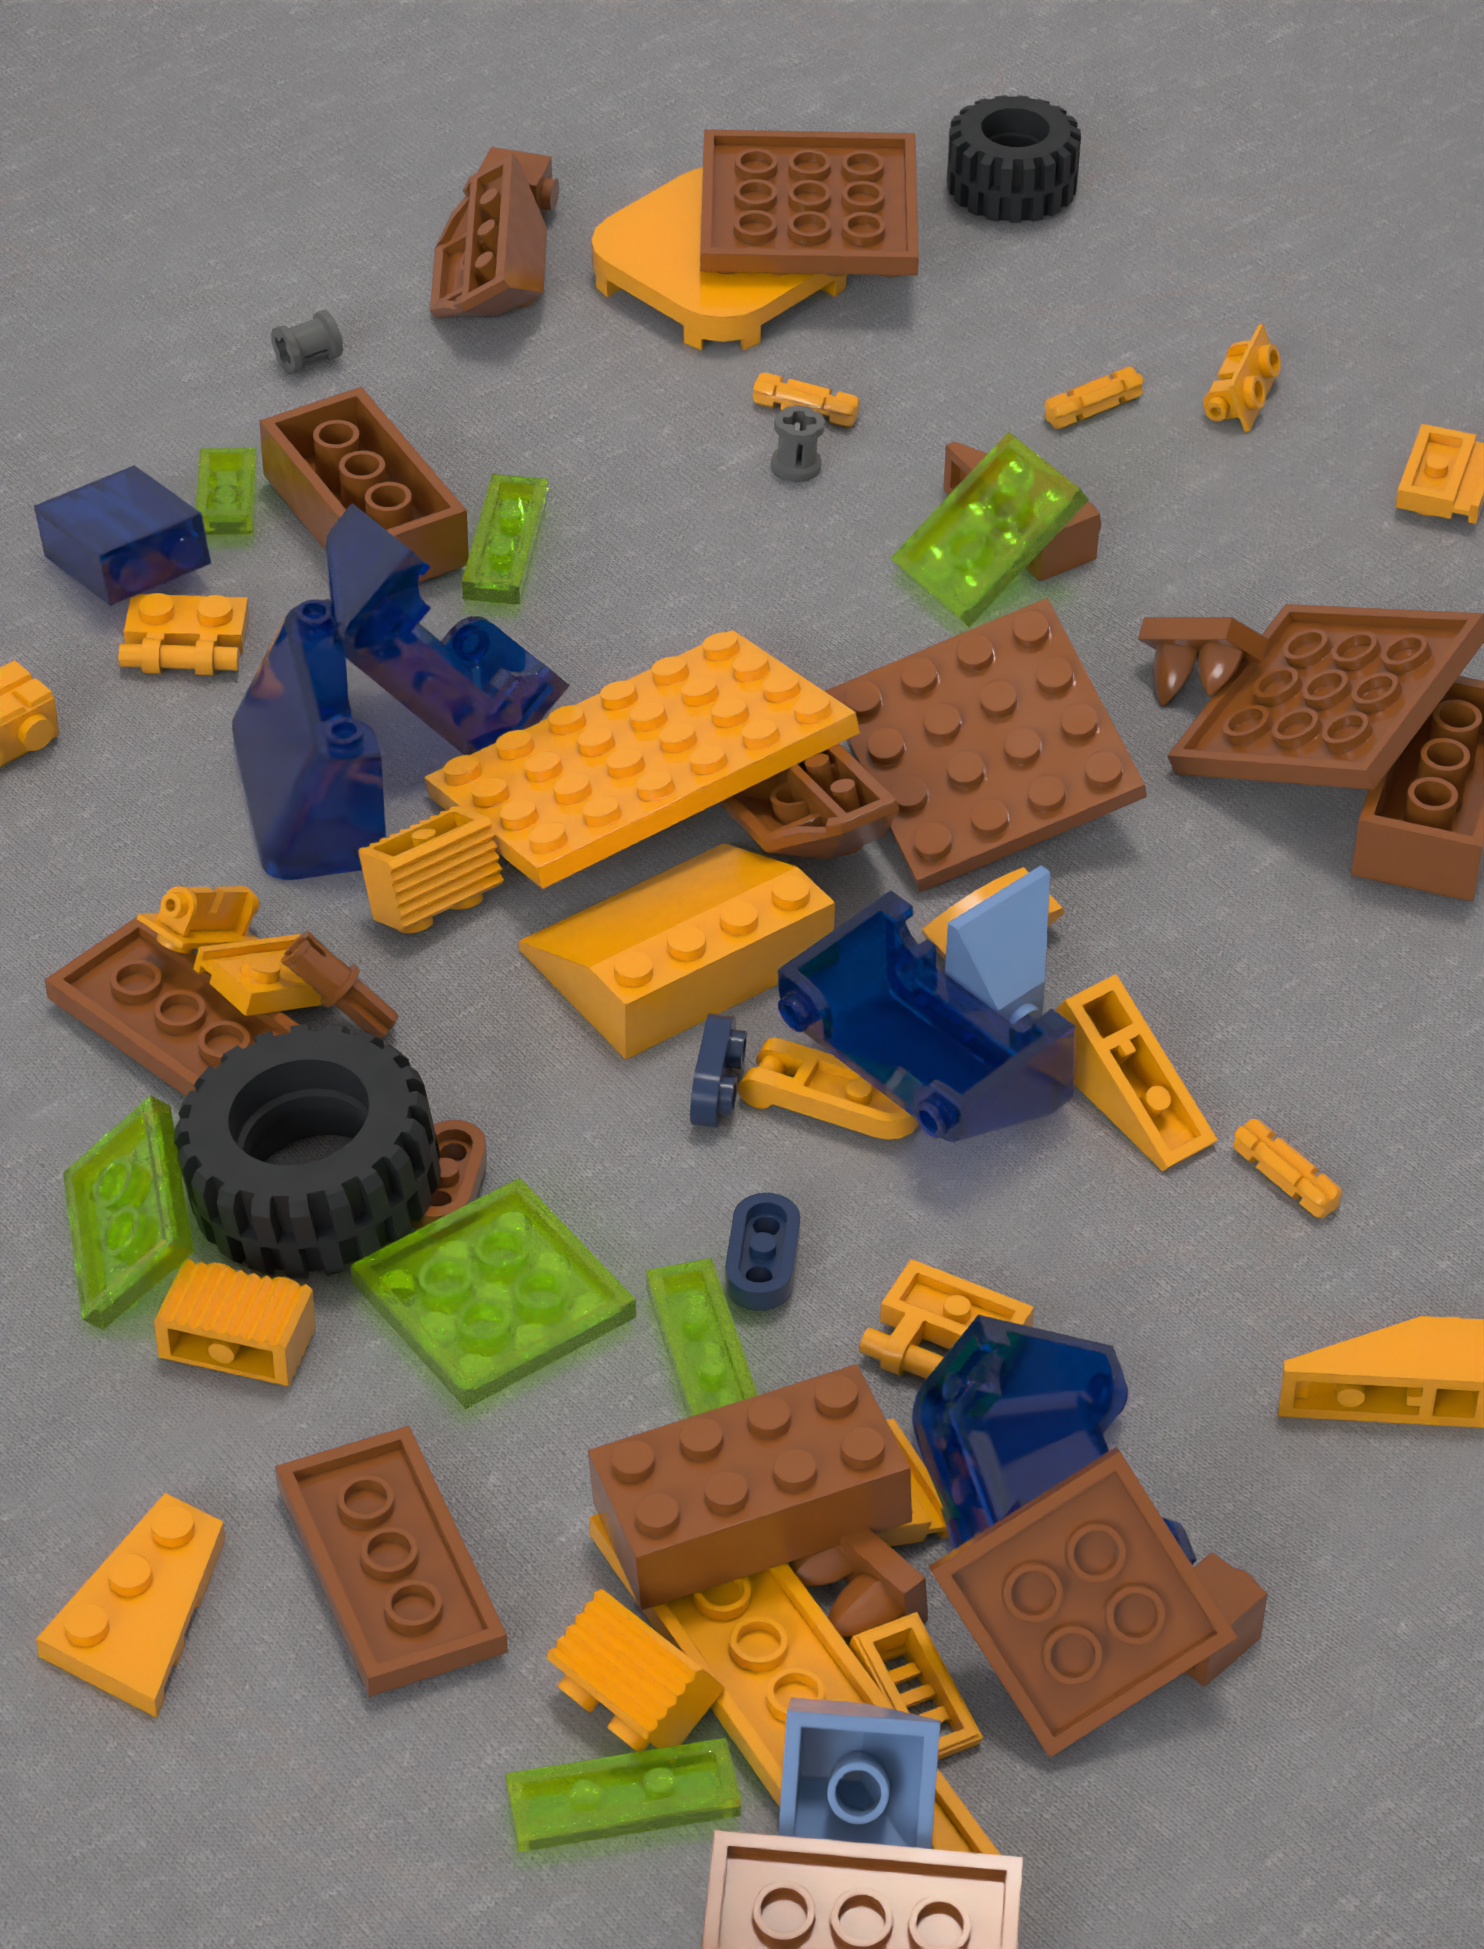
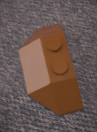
M512 153L468 178L462 191L466 196L451 213L437 242L430 312L436 318L498 317L516 307L523 308L530 305L540 294L544 293L547 227L519 160Z
M840 744L719 802L765 852L828 860L837 856L853 854L862 849L865 844L884 837L899 811L897 799Z

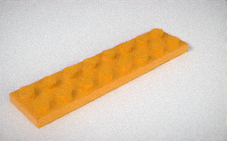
M598 1513L590 1516V1537L637 1603ZM788 1563L643 1610V1613L657 1633L725 1687L710 1709L779 1808L786 1718L791 1697L867 1703L895 1710ZM937 1768L931 1849L1001 1855Z

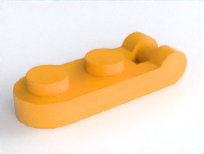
M769 1038L764 1042L756 1056L758 1066L750 1068L738 1085V1093L742 1100L754 1108L766 1109L773 1104L881 1139L903 1138L911 1134L919 1126L921 1119L922 1096L920 1089L912 1081L893 1073L782 1038Z

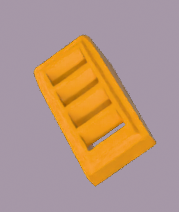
M917 1612L852 1636L848 1647L895 1710L909 1713L907 1709L930 1699L935 1702L938 1708L919 1716L940 1720V1723L947 1721L954 1731L939 1737L938 1760L981 1743L983 1736ZM904 1656L908 1664L890 1671L886 1669L884 1662ZM918 1677L922 1686L899 1694L895 1685Z

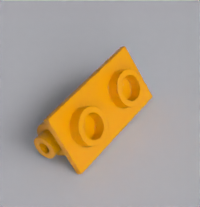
M1258 324L1250 341H1240L1229 347L1226 358L1217 374L1219 380L1213 382L1209 392L1203 399V407L1208 418L1213 421L1239 418L1244 432H1250L1260 409L1265 405L1269 390L1281 370L1278 348L1270 343L1264 324Z
M175 886L162 897L158 913H139L137 920L158 933L156 939L161 945L179 953L190 954L193 949H199L201 946L258 939L249 933L248 929L254 915L259 910V899L246 886H216L215 891L210 887Z

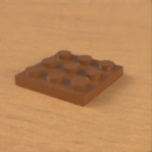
M1117 1447L929 1565L932 1574L1049 1758L1238 1638Z

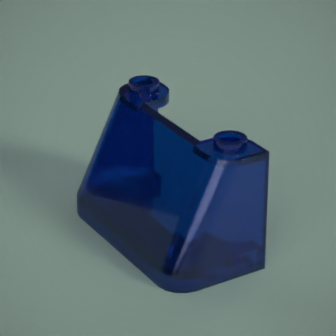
M353 503L333 525L326 538L325 555L335 646L351 663L463 755H471L496 743L497 739L507 732L524 730L538 724L570 685L554 671L535 658L494 623L482 616H470L460 620L440 641L419 623L431 609L420 596L418 588L419 575L424 576L430 569V566Z
M341 597L307 600L288 612L232 719L233 742L260 863L265 872L272 877L282 880H298L360 871L362 866L358 852L359 849L369 847L370 843H377L381 838H386L382 758L379 744L372 727L352 718L351 705L348 698L344 636L346 634V617Z
M892 890L777 970L780 997L778 1009L785 1023L796 1032H804L917 1119L922 1129L934 1138H942L948 1142H958L1046 1117L1054 1113L1073 1097L1075 1025L1052 1008L1038 1019H1035L1030 1014H1026L1014 1024L1010 1023L936 968V945L928 939L921 944L916 942L906 924V920L913 916V906Z
M978 1314L924 1381L913 1405V1430L925 1466L943 1508L940 1509L954 1549L1109 1452L1103 1433L1123 1411L1128 1399V1386L1113 1346ZM1162 1517L1193 1565L1197 1558L1185 1529L1181 1523Z

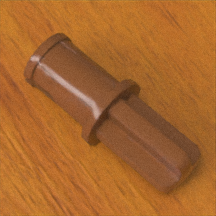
M310 931L302 933L285 951V956L281 958V963L301 977L321 996L320 1003L325 1008L335 1005L366 1033L379 1039L384 1037L393 1028L398 1019L397 1013L358 979L360 969L356 965L348 967L326 949Z

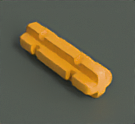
M1127 366L1110 374L1111 379L1109 375H1104L1070 389L1068 391L1069 396H1067L1066 392H1062L1048 398L1044 403L1046 411L1043 413L1047 422L1052 424L1054 429H1063L1075 424L1077 416L1079 421H1082L1120 404L1119 399L1121 403H1126L1140 397L1143 393V377L1141 374H1137L1133 367Z
M767 372L760 373L757 380H755L753 401L758 405L775 408L776 404H780L781 411L790 406L809 407L822 414L824 419L825 416L830 417L829 422L831 424L843 427H852L858 418L860 399L856 395L837 391V395L834 396L832 395V389L794 379H788V382L784 383L783 376Z
M1251 1119L1244 1126H1239L1234 1133L1236 1137L1233 1143L1234 1149L1250 1163H1255L1258 1160L1259 1163L1256 1165V1168L1294 1200H1298L1301 1196L1302 1199L1299 1204L1315 1218L1324 1219L1330 1212H1335L1338 1209L1343 1193L1338 1184L1324 1173L1316 1176L1319 1169L1281 1137H1277L1274 1141L1273 1137L1276 1133L1261 1120Z

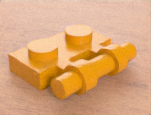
M162 593L131 594L124 627L125 643H120L119 666L142 668L143 674H162L163 668L195 669L196 675L215 676L216 670L238 671L240 653H243L249 620L248 597L165 595Z
M910 1259L881 1302L880 1322L894 1327L895 1330L891 1335H888L871 1327L867 1328L861 1338L859 1352L881 1361L880 1366L883 1370L898 1376H903L906 1372L937 1383L936 1390L953 1398L958 1399L964 1394L986 1402L993 1390L995 1377L976 1370L974 1367L980 1361L1004 1371L1033 1325L1034 1307ZM922 1339L950 1349L951 1352L946 1358L918 1347Z

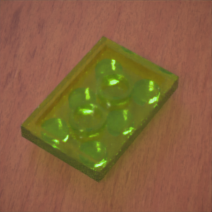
M1008 432L890 559L967 627H970L1089 499L1078 486L1012 433Z
M152 1095L63 1172L82 1320L102 1330L126 1310L134 1307L143 1295L171 1271L178 1269L194 1253L181 1167L177 1160L178 1148L174 1144L175 1129L171 1106Z

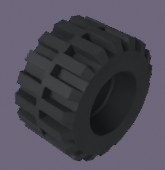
M995 96L993 99L984 98L975 101V105L965 106L960 110L959 115L953 117L951 128H949L947 189L949 194L954 195V201L959 206L968 207V212L976 216H986L987 219L993 221L1005 220L1009 221V223H1021V221L1029 220L1033 222L1042 220L1045 215L1053 216L1061 212V207H1068L1077 192L1081 130L1077 128L1078 122L1073 116H1068L1067 111L1060 106H1052L1049 101L1032 99L1029 96Z

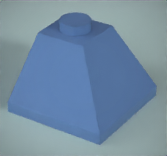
M1042 865L948 922L942 1015L994 1056L1017 1042L1028 1040L1039 1029L1038 1026L1042 1023L1050 871Z
M791 1697L786 1718L778 1835L931 1849L940 1720L867 1703Z

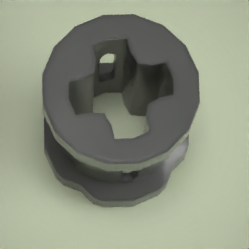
M326 310L313 314V318L310 321L290 328L279 326L273 328L271 332V341L276 358L286 373L300 371L302 364L326 356L332 360L340 357L343 353V341L340 330L333 316Z
M790 406L775 415L774 429L779 435L778 449L772 454L771 468L779 477L789 481H807L819 474L822 459L819 453H817L818 437L823 434L825 420L822 414L809 407ZM797 422L800 423L799 430H795L794 427ZM796 456L801 458L800 465L796 464Z

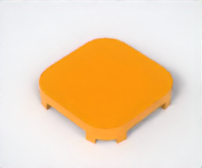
M703 167L676 177L607 217L595 228L591 239V263L595 273L596 288L606 297L623 289L684 325V344L699 350L703 349L704 340L720 342L740 340L742 350L760 344L761 325L820 289L836 297L846 288L847 274L843 276H829L827 274L812 273L775 275L772 273L738 272L735 274L700 272Z

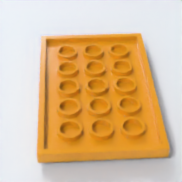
M731 630L710 635L701 645L678 656L660 659L652 665L651 669L626 681L610 683L603 687L599 694L576 705L557 708L550 713L548 718L523 730L507 732L500 736L496 743L471 755L455 757L449 760L443 768L425 776L424 779L429 797L446 811L452 806H461L488 816L493 823L491 829L495 834L493 838L497 845L495 851L544 889L859 734L860 730L855 711L736 631Z

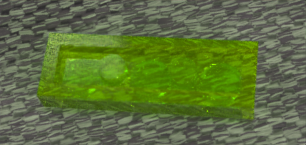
M502 474L491 475L462 579L463 600L520 605L548 500V479Z
M712 1258L646 1270V1290L687 1417L689 1418L757 1396L758 1393Z
M726 1738L505 1773V1792L518 1853L741 1816V1796Z

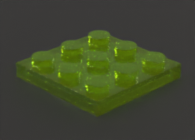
M520 1177L351 1264L352 1283L465 1409L636 1318V1299Z

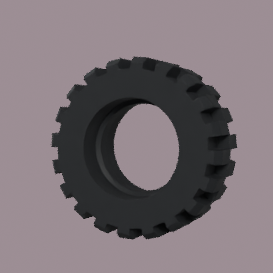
M309 1024L290 1026L291 1032L274 1036L272 1031L254 1037V1044L244 1049L237 1045L224 1053L220 1059L221 1065L217 1068L209 1066L195 1082L196 1092L189 1091L178 1112L180 1120L174 1131V1144L178 1155L177 1160L192 1212L196 1216L199 1229L207 1241L217 1245L219 1252L234 1262L242 1264L247 1259L248 1267L252 1270L273 1275L275 1269L284 1270L285 1275L289 1278H308L309 1271L325 1270L327 1276L345 1272L344 1265L361 1260L364 1265L380 1257L383 1246L389 1242L396 1246L411 1232V1220L419 1222L433 1202L431 1195L438 1188L441 1175L439 1164L441 1155L425 1085L419 1072L410 1067L409 1059L398 1049L391 1045L384 1047L383 1040L361 1030L357 1036L351 1035L350 1029L345 1026L327 1024L325 1030H312ZM337 1135L352 1138L342 1149L317 1161L299 1165H277L264 1162L284 1146L308 1137Z

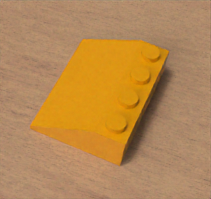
M723 843L519 940L518 947L519 951L627 1060L706 1021L708 1014H720L833 958L835 902L797 866Z

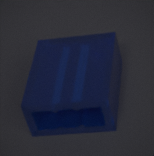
M135 465L34 505L45 557L109 606L211 564L202 513Z

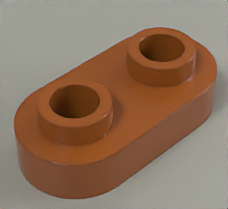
M446 1120L434 1124L441 1155L439 1159L441 1168L439 1186L431 1195L433 1202L419 1222L410 1221L413 1227L424 1233L441 1235L454 1232L463 1227L472 1215L487 1166L486 1139L483 1132L476 1125L463 1120Z

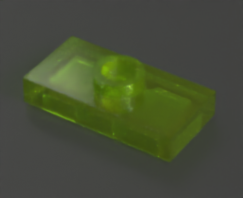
M256 448L200 449L195 507L196 536L254 535L258 466Z

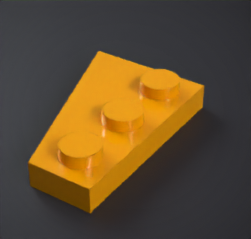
M164 1493L36 1638L38 1657L157 1718L165 1699L164 1687L173 1665H178L185 1646L184 1635L194 1609L201 1605L225 1542L223 1521Z

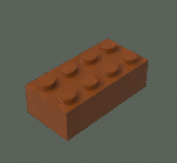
M362 386L259 420L263 475L365 601L387 595L401 588L469 565L466 508Z
M1459 676L1375 790H1368L1358 822L1351 875L1473 902L1484 867V681Z
M857 1364L587 1450L593 1504L641 1611L840 1546V1538L868 1528L876 1534L912 1522L911 1468Z

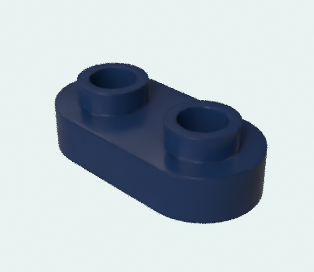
M708 1014L693 1078L690 1104L691 1125L718 1128L722 1115L733 1116L737 1093V1077H730L732 1068L743 1069L747 1045V1031L736 1030L735 1016Z
M757 1193L743 1199L734 1210L725 1264V1290L729 1298L742 1308L753 1311L774 1309L787 1301L792 1293L800 1240V1212L790 1199L775 1193Z

